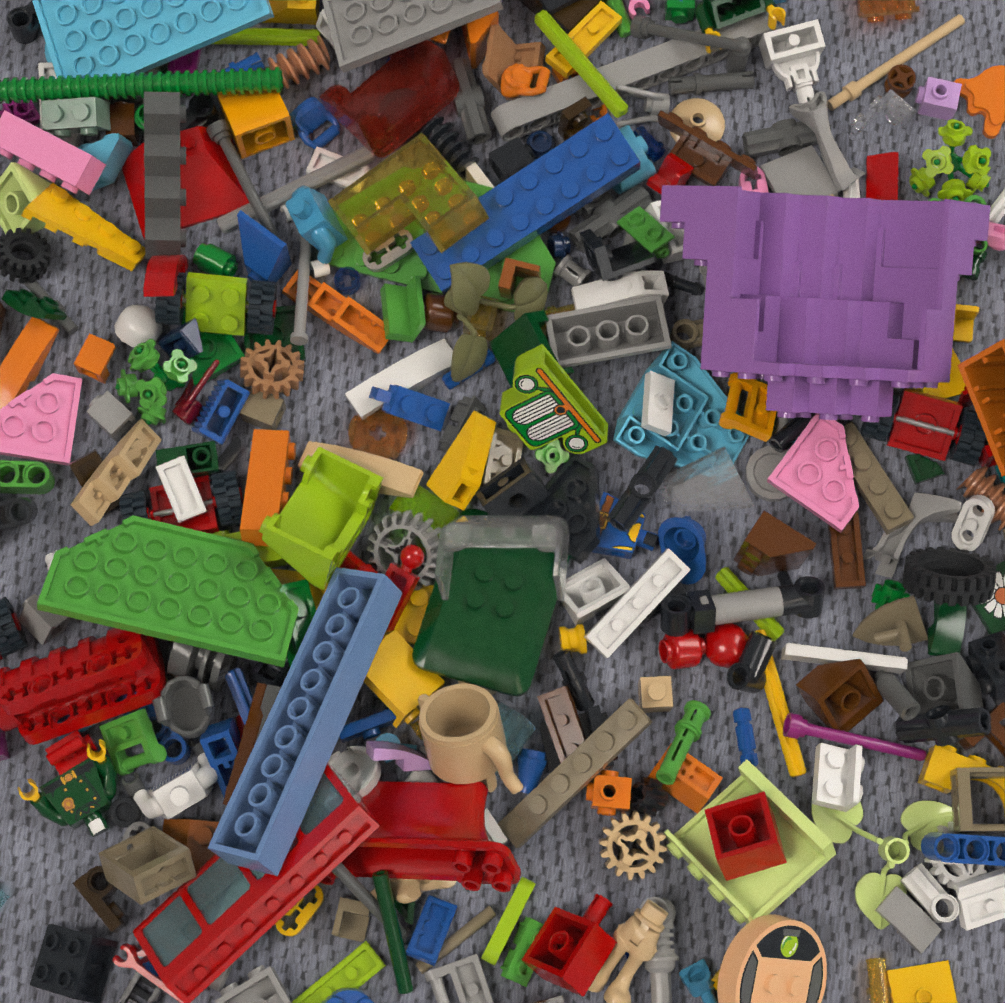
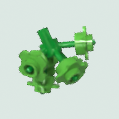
M149 339L146 343H139L134 347L129 355L128 363L131 364L130 370L132 372L138 370L142 373L150 369L154 373L153 378L149 381L143 379L137 381L135 373L126 374L125 369H121V378L116 379L115 389L119 396L125 398L126 403H130V398L138 397L139 391L141 397L139 403L142 407L138 406L137 410L138 413L142 414L140 419H143L148 425L157 426L158 422L163 424L166 422L164 416L167 410L161 406L167 403V391H173L176 387L183 388L189 379L188 375L196 371L197 363L184 356L182 350L175 349L171 353L172 357L170 360L165 361L161 367L157 363L160 354L154 348L156 341Z

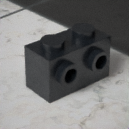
M1002 631L968 642V656L965 657L966 664L972 673H976L982 691L985 695L989 694L996 705L1005 702V635Z

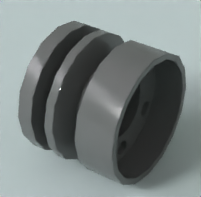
M174 642L168 661L167 673L173 677L187 675L193 677L198 671L199 682L204 684L209 682L210 690L219 692L226 682V674L229 670L234 669L238 657Z

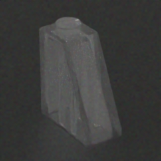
M725 446L669 473L663 481L664 487L659 489L666 505L672 503L676 512L741 509L754 506Z

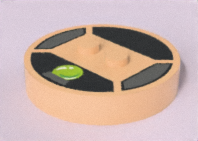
M777 914L763 915L746 924L734 937L724 955L718 977V1003H821L826 987L827 962L824 948L818 935L805 923Z

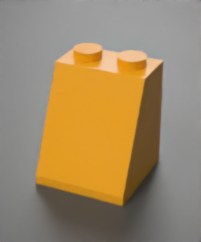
M273 90L272 93L264 91L263 94H259L258 91L250 94L249 91H246L245 94L237 92L236 95H232L231 92H228L227 95H223L222 92H219L217 95L218 102L225 119L231 127V134L242 159L295 140L289 112L280 93H277L276 90Z

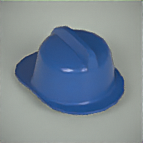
M691 516L666 519L661 523L658 530L661 554L669 548L691 569L680 582L686 585L694 584L703 578L706 571V533L697 521L691 519Z

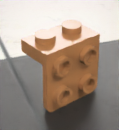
M498 24L491 25L490 33L486 39L487 51L482 64V71L486 79L501 93L503 71L515 63L523 64L526 67L543 66L546 47L542 42L515 44ZM538 74L532 76L531 88H535Z

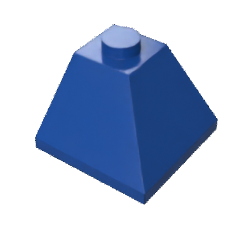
M240 210L237 217L244 263L248 273L247 278L251 282L252 280L277 282L292 265L287 244Z

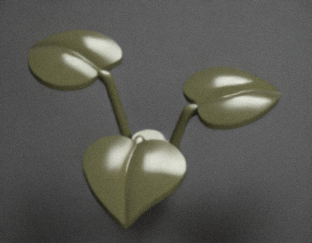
M472 262L449 265L451 288L445 295L444 304L448 309L458 313L457 319L462 321L470 331V334H462L454 346L451 360L452 381L459 382L473 375L482 367L487 356L488 346L486 339L482 336H477V330L466 317L472 316L478 311L479 303L507 310H515V321L524 313L542 311L546 304L548 288L541 278L530 276L523 279L514 292V304H506L480 298L488 290L490 284V275L484 266Z

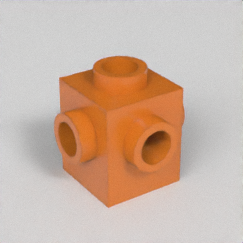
M602 770L600 775L593 778V782L587 784L586 801H591V809H597L598 815L616 816V811L628 812L630 809L632 778L619 777V772ZM604 789H609V790H611L612 793H613V796H612V797H607V796H605L604 793H603V790H604Z

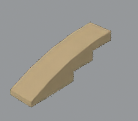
M140 419L98 466L75 497L71 506L90 526L98 523L109 505L121 497L129 482L140 475L162 439L143 419Z
M308 441L298 463V467L301 468L306 456H313L317 448L321 447L383 477L379 494L407 498L414 497L423 476L422 470L388 458L337 445Z

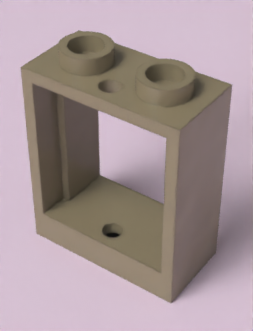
M973 767L951 770L950 781L954 833H1005V824H973L970 779H1005V767Z
M155 826L98 853L106 881L140 905L197 877L190 849ZM132 844L131 848L127 850V846Z

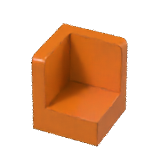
M89 333L73 364L79 373L105 384L110 375L106 366L116 347L113 343Z

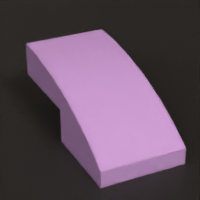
M366 741V753L373 761L396 760V764L403 771L432 770L428 758L417 750L392 742Z

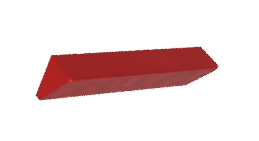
M888 152L866 157L865 198L898 200L899 152Z

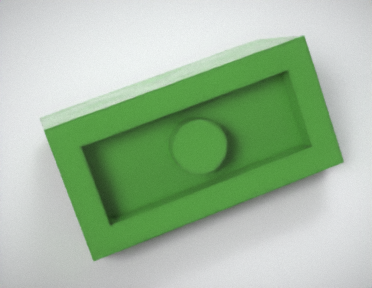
M416 275L412 277L406 287L384 283L380 289L385 339L413 343L426 325L421 277Z

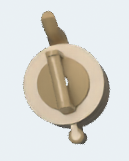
M454 684L436 691L430 697L427 694L419 696V727L429 765L440 779L454 784H471L480 781L486 785L488 792L491 793L497 787L495 772L498 770L501 780L512 794L523 790V784L513 771L511 754L507 748L498 704L486 689L473 684Z

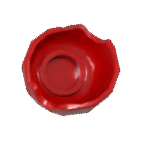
M736 624L715 625V632L706 633L704 637L706 644L705 655L715 666L730 668L734 663H738L749 637Z

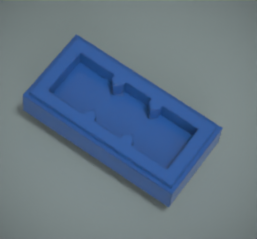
M390 709L383 710L344 725L339 737L342 743L363 736L364 740L371 739L381 734L380 729L392 725L396 716Z
M428 895L406 950V955L435 966L457 910V905Z

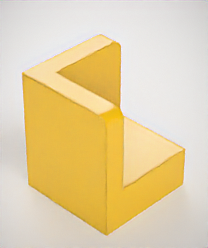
M956 304L953 341L970 343L973 340L974 319L979 313L978 306Z

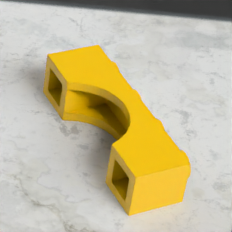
M934 745L928 750L917 783L947 794L951 792V770L955 768L991 766L986 765L987 761L975 755L965 757L958 754L957 749L953 746ZM970 779L983 782L997 792L1003 803L1005 817V779Z

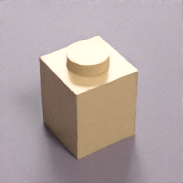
M671 676L640 677L638 681L639 707L644 713L671 711L673 708Z

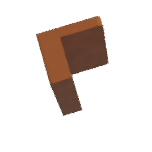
M505 257L498 285L500 297L512 299L517 277L525 279L530 276H536L541 278L540 266Z

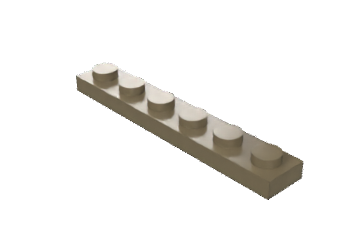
M628 699L498 823L502 832L515 848H521L653 723L633 699Z

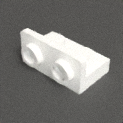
M819 743L816 746L812 804L847 812L861 801L863 787L860 785V779L865 765L861 745L856 744L850 749L825 743Z

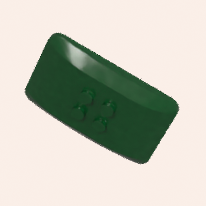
M472 508L466 509L458 516L446 549L448 554L443 558L446 565L444 568L439 569V576L435 581L413 648L412 659L414 664L424 671L477 685L509 696H522L531 687L570 557L546 542L519 521L501 529L487 512Z

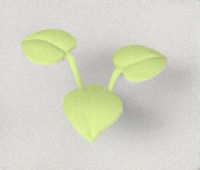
M923 800L908 805L901 814V824L907 830L903 833L902 839L892 836L881 839L856 827L863 818L861 802L847 812L814 805L811 802V815L814 824L832 842L843 844L850 839L852 831L879 845V855L887 861V864L881 869V875L869 872L860 878L855 887V900L859 909L874 926L880 930L884 929L889 923L875 909L895 886L899 887L907 895L906 887L900 882L902 877L897 874L887 875V872L893 869L895 864L903 863L908 859L910 854L908 837H910L912 846L921 851V842L926 834L938 832L937 827L939 825L948 828V822L953 821L952 807L936 801Z

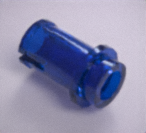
M643 125L637 128L639 134L635 130L633 131L635 137L641 135L648 146V151L645 152L647 158L653 162L658 161L666 151L663 148L664 144L661 141L658 142Z

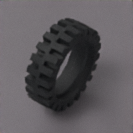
M926 547L925 550L920 548L916 549V552L911 551L906 556L903 570V587L907 589L909 594H914V597L918 599L924 597L923 600L927 602L934 600L935 604L939 605L943 603H948V606L959 604L961 607L968 606V603L973 606L979 605V602L985 603L993 596L996 566H994L992 561H988V558L985 556L979 557L980 554L975 552L969 554L968 550L956 551V548L945 550L944 547H937L936 550L932 547Z

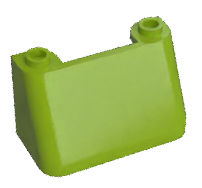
M318 447L313 456L307 455L300 468V471L304 473L302 481L281 513H274L272 517L267 515L259 532L263 534L262 540L313 586L325 591L336 567L339 568L367 524L374 510L383 477Z

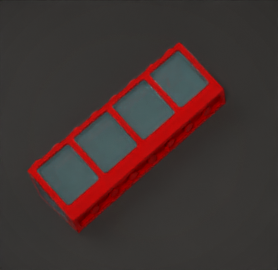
M327 763L278 876L228 864L215 854L196 871L197 877L182 884L133 930V934L164 985L182 1002L191 1003L380 825L362 796Z

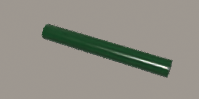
M379 870L374 872L372 877L399 994H407L413 991V984L387 870Z

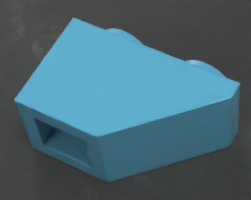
M119 133L105 135L102 140L94 143H85L78 147L106 164L92 191L114 183L133 148L132 142Z

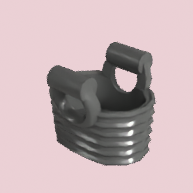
M188 675L177 676L169 680L161 691V696L152 700L158 723H162L164 726L169 727L171 731L186 738H195L205 733L210 723V714L213 712V707H215L209 684L200 683L199 680Z

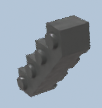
M144 92L145 259H150L153 255H181V247H186V230H181L180 206H186V189L180 188V165H186V147H180V123H186V105H180V92Z

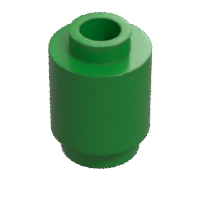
M205 243L200 244L193 256V263L197 265L199 270L207 274L233 277L238 269L235 255L211 243L208 245Z

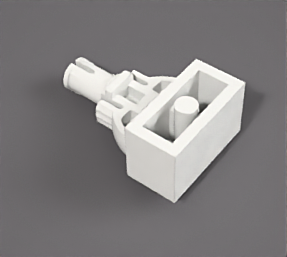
M818 19L763 33L759 47L766 70H773L774 74L784 82L786 91H791L792 89L796 93L799 104L810 102L814 97L812 85L819 82L817 69L820 63V55L825 48Z

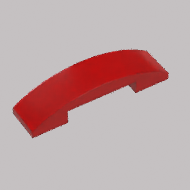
M153 255L148 262L145 273L144 297L174 296L178 289L177 276L179 272L186 273L189 267L187 257L185 255Z

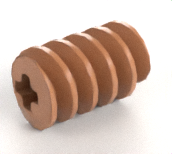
M320 35L317 36V44L312 39L307 40V49L303 44H298L297 54L293 49L289 48L286 50L287 58L283 54L278 53L276 55L277 63L270 57L267 59L271 70H275V67H280L282 70L283 86L286 89L290 88L289 79H292L297 85L300 84V74L309 80V70L311 69L317 75H320V65H323L327 71L330 70V56Z
M983 466L976 469L956 490L966 487L967 489L963 495L965 498L973 495L988 497L995 507V514L991 523L1001 520L1002 522L998 528L1000 531L1005 527V494L1002 493L1005 483L1002 482L994 486L993 484L997 476L993 474L985 477L988 467Z

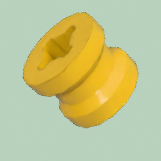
M583 623L576 624L574 628L559 627L561 650L570 649L571 653H587Z

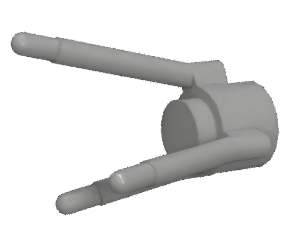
M620 84L616 86L617 90L633 94L630 95L632 97L644 99V112H649L647 116L618 121L616 123L617 127L645 122H659L657 115L661 110L668 114L670 106L669 94L650 92Z

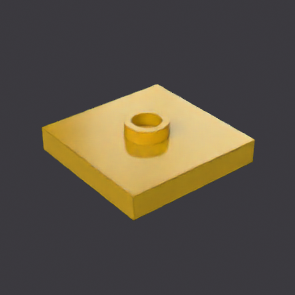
M949 960L885 971L891 1003H957Z

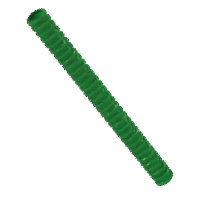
M258 67L255 71H253V68H248V71H244L243 68L235 71L232 68L230 72H226V69H221V72L212 69V72L203 70L202 73H199L198 70H194L193 73H190L189 70H186L184 73L176 71L175 74H172L171 71H167L166 74L159 71L156 75L153 72H149L148 75H145L144 72L136 75L133 72L130 73V76H127L126 73H121V76L113 73L112 76L103 74V77H100L99 74H94V77H91L90 74H86L85 77L76 75V78H73L72 75H67V78L59 75L56 79L54 76H49L48 79L45 76H40L39 79L33 76L30 80L27 77H22L21 80L18 77H14L12 80L4 78L1 81L0 79V104L3 101L6 104H11L12 101L17 104L21 100L24 103H29L30 100L37 103L39 100L98 97L100 99L104 97L106 100L114 97L116 100L120 96L123 99H128L129 96H132L133 99H137L138 96L144 98V92H180V97L183 94L190 97L193 93L196 96H200L201 93H204L205 96L213 93L216 96L219 92H222L223 95H227L228 92L236 95L237 92L245 94L246 91H249L250 94H254L255 91L263 94L264 91L272 93L273 90L281 93L283 90V76L280 67H275V70H271V67H266V70Z

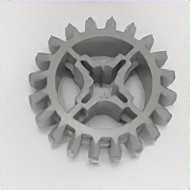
M406 510L403 515L400 511H395L392 513V517L390 515L383 517L382 523H377L373 528L376 533L369 535L368 539L373 544L367 547V551L373 553L374 556L370 557L368 562L376 563L378 567L375 570L378 573L382 572L385 574L390 563L402 565L400 554L404 546L412 544L419 546L424 552L425 557L422 564L425 567L422 571L412 572L420 577L414 589L417 591L423 585L429 586L433 583V579H437L439 576V569L445 567L446 562L442 558L448 554V551L440 546L446 543V539L438 538L437 534L441 532V528L438 527L433 530L431 527L433 519L429 518L424 522L423 513L419 512L413 516L412 510ZM393 530H408V534L403 538L390 537Z

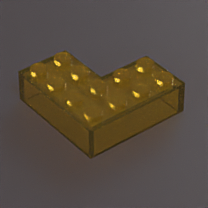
M423 133L327 201L366 255L413 221L419 225L440 253H442L489 219L475 193Z

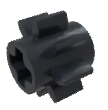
M641 777V782H637L632 786L630 802L637 805L635 810L639 814L655 817L657 811L665 808L668 802V792L661 788L663 783L659 780Z

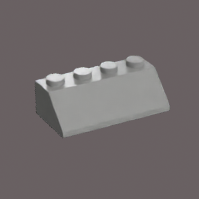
M661 294L547 315L549 321L546 323L549 344L562 368L672 348Z

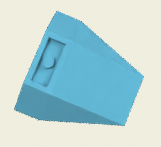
M671 341L672 348L663 350L647 368L619 415L613 441L637 457L644 459L648 458L656 445L664 447L678 459L674 467L724 480L750 435L736 429H724L719 425L720 415L725 411L727 396L706 370L700 369L701 363L695 356ZM650 371L675 380L672 431L667 436L641 428L645 374Z

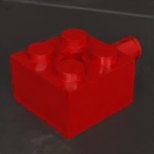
M595 894L582 917L554 907L523 956L522 961L542 979L584 997L617 943L599 926L613 904L602 895Z

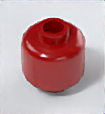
M690 628L687 634L679 637L665 634L663 640L659 642L660 659L674 670L696 667L701 662L702 655L706 653L705 641L698 634L694 635L692 628Z

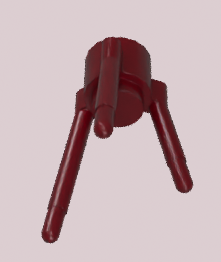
M214 360L193 391L194 382L191 377L183 394L175 403V408L172 412L189 426L194 421H198L197 417L201 416L200 409L203 405L195 398L219 365V360Z

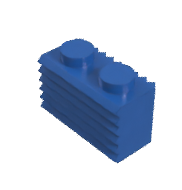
M228 379L216 381L217 385H214L215 390L211 391L212 395L208 396V401H205L206 406H202L204 411H200L201 416L197 417L198 421L194 422V427H191L192 431L198 435L222 445L251 393Z

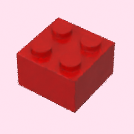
M765 791L704 809L716 860L726 881L787 863L775 816Z

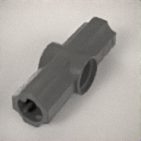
M462 57L453 59L450 63L446 64V73L453 91L451 94L456 115L461 118L468 144L477 145L485 143V141L491 138V129L485 114L482 90L479 85H476L469 59Z
M794 119L780 120L769 128L744 132L742 136L745 155L750 158L773 153L785 156L803 147L818 145L815 133L801 121L796 122Z
M638 184L614 201L609 199L603 202L594 210L591 217L569 231L573 244L578 250L585 253L580 232L591 229L597 237L601 236L603 240L607 237L613 238L618 233H621L624 229L617 224V221L638 206L645 210L652 203L649 193Z

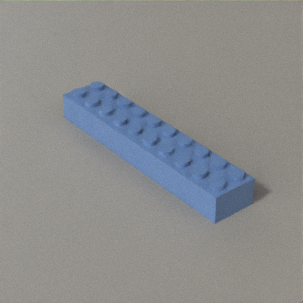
M336 567L209 843L208 849L228 864L278 876L401 598V590L385 574Z

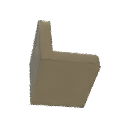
M250 388L249 392L251 393L239 413L242 421L264 430H276L286 410L284 399L279 398L275 400L271 394L264 399L263 392L259 391L254 395L252 394V388Z
M340 897L332 935L363 942L366 937L371 912L361 901Z

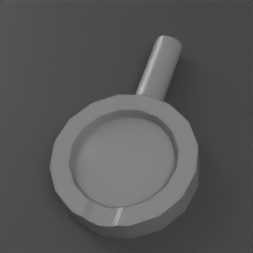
M777 417L774 434L788 423L787 418ZM766 446L758 449L749 458L745 468V481L749 490L758 498L768 502H779L789 498L767 482L769 476L789 451L788 449L779 453L771 446Z

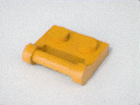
M738 373L730 374L728 380L730 389L725 411L720 415L719 425L724 429H736L767 442L772 436L777 412L766 410L767 384L756 379H739ZM742 389L748 392L743 417L736 414Z

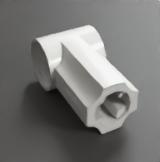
M922 863L911 869L900 880L935 923L951 922L958 916L960 909L957 900L942 888ZM939 900L944 901L948 906V914L945 917L939 916L936 912L935 906Z

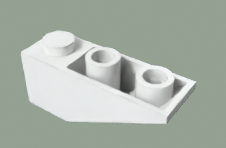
M654 270L631 271L623 274V277L615 281H602L601 279L575 286L571 289L575 310L661 294L664 305L669 296L664 271Z

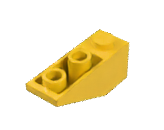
M475 410L426 483L441 500L462 510H465L481 485L497 423L494 419Z

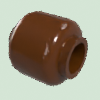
M428 293L423 297L426 320L423 330L446 333L451 330L453 324H458V313L445 306V296L443 294Z

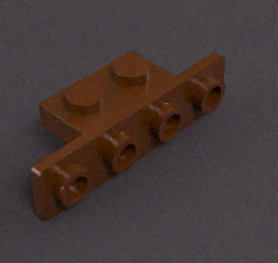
M661 110L658 113L659 124L680 136L671 152L694 167L691 176L708 186H717L729 168L733 167L755 180L758 171L755 165L756 162L745 154L737 155L731 151L732 149L728 144L721 140L713 141L707 137V133L697 126L689 127L683 123L681 117L673 112L667 114Z

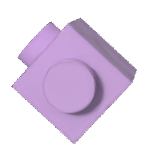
M928 77L924 87L919 86L916 94L915 103L920 104L918 114L944 120L952 119L957 110L962 84Z

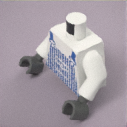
M192 740L188 742L189 747L198 757V761L149 790H145V786L138 773H133L136 779L131 783H126L124 779L122 780L128 796L134 798V801L146 817L153 819L162 816L165 819H170L201 801L214 788L213 784L217 781L218 776L216 771L211 768L200 742L197 744Z

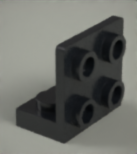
M591 229L580 232L588 264L602 281L618 280L627 272L633 270L642 271L649 268L650 264L657 262L656 255L654 253L651 254L637 241L611 250L608 244H604L602 237H597Z
M49 924L30 985L72 999L100 1003L118 942Z

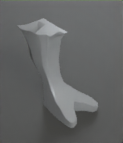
M817 92L810 102L789 106L790 114L806 124L815 133L824 165L837 191H844L852 182L866 174L858 168H850L836 144L830 130L825 92Z
M914 492L909 506V510L914 516L913 522L888 535L884 532L876 547L872 550L866 549L863 560L875 556V560L881 562L875 574L892 578L903 547L917 525L927 522L956 523L958 518L957 512L961 511L962 502L938 495Z

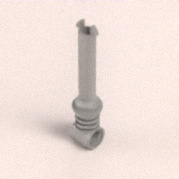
M651 897L643 901L639 909H642L647 900H651L666 910L668 916L663 922L665 928L660 933L656 945L657 952L650 961L643 962L645 969L650 973L651 1002L672 1003L671 972L676 967L675 961H679V956L675 953V949H671V945H675L674 941H670V937H674V933H670V929H674L673 922L676 917L675 906L668 899Z

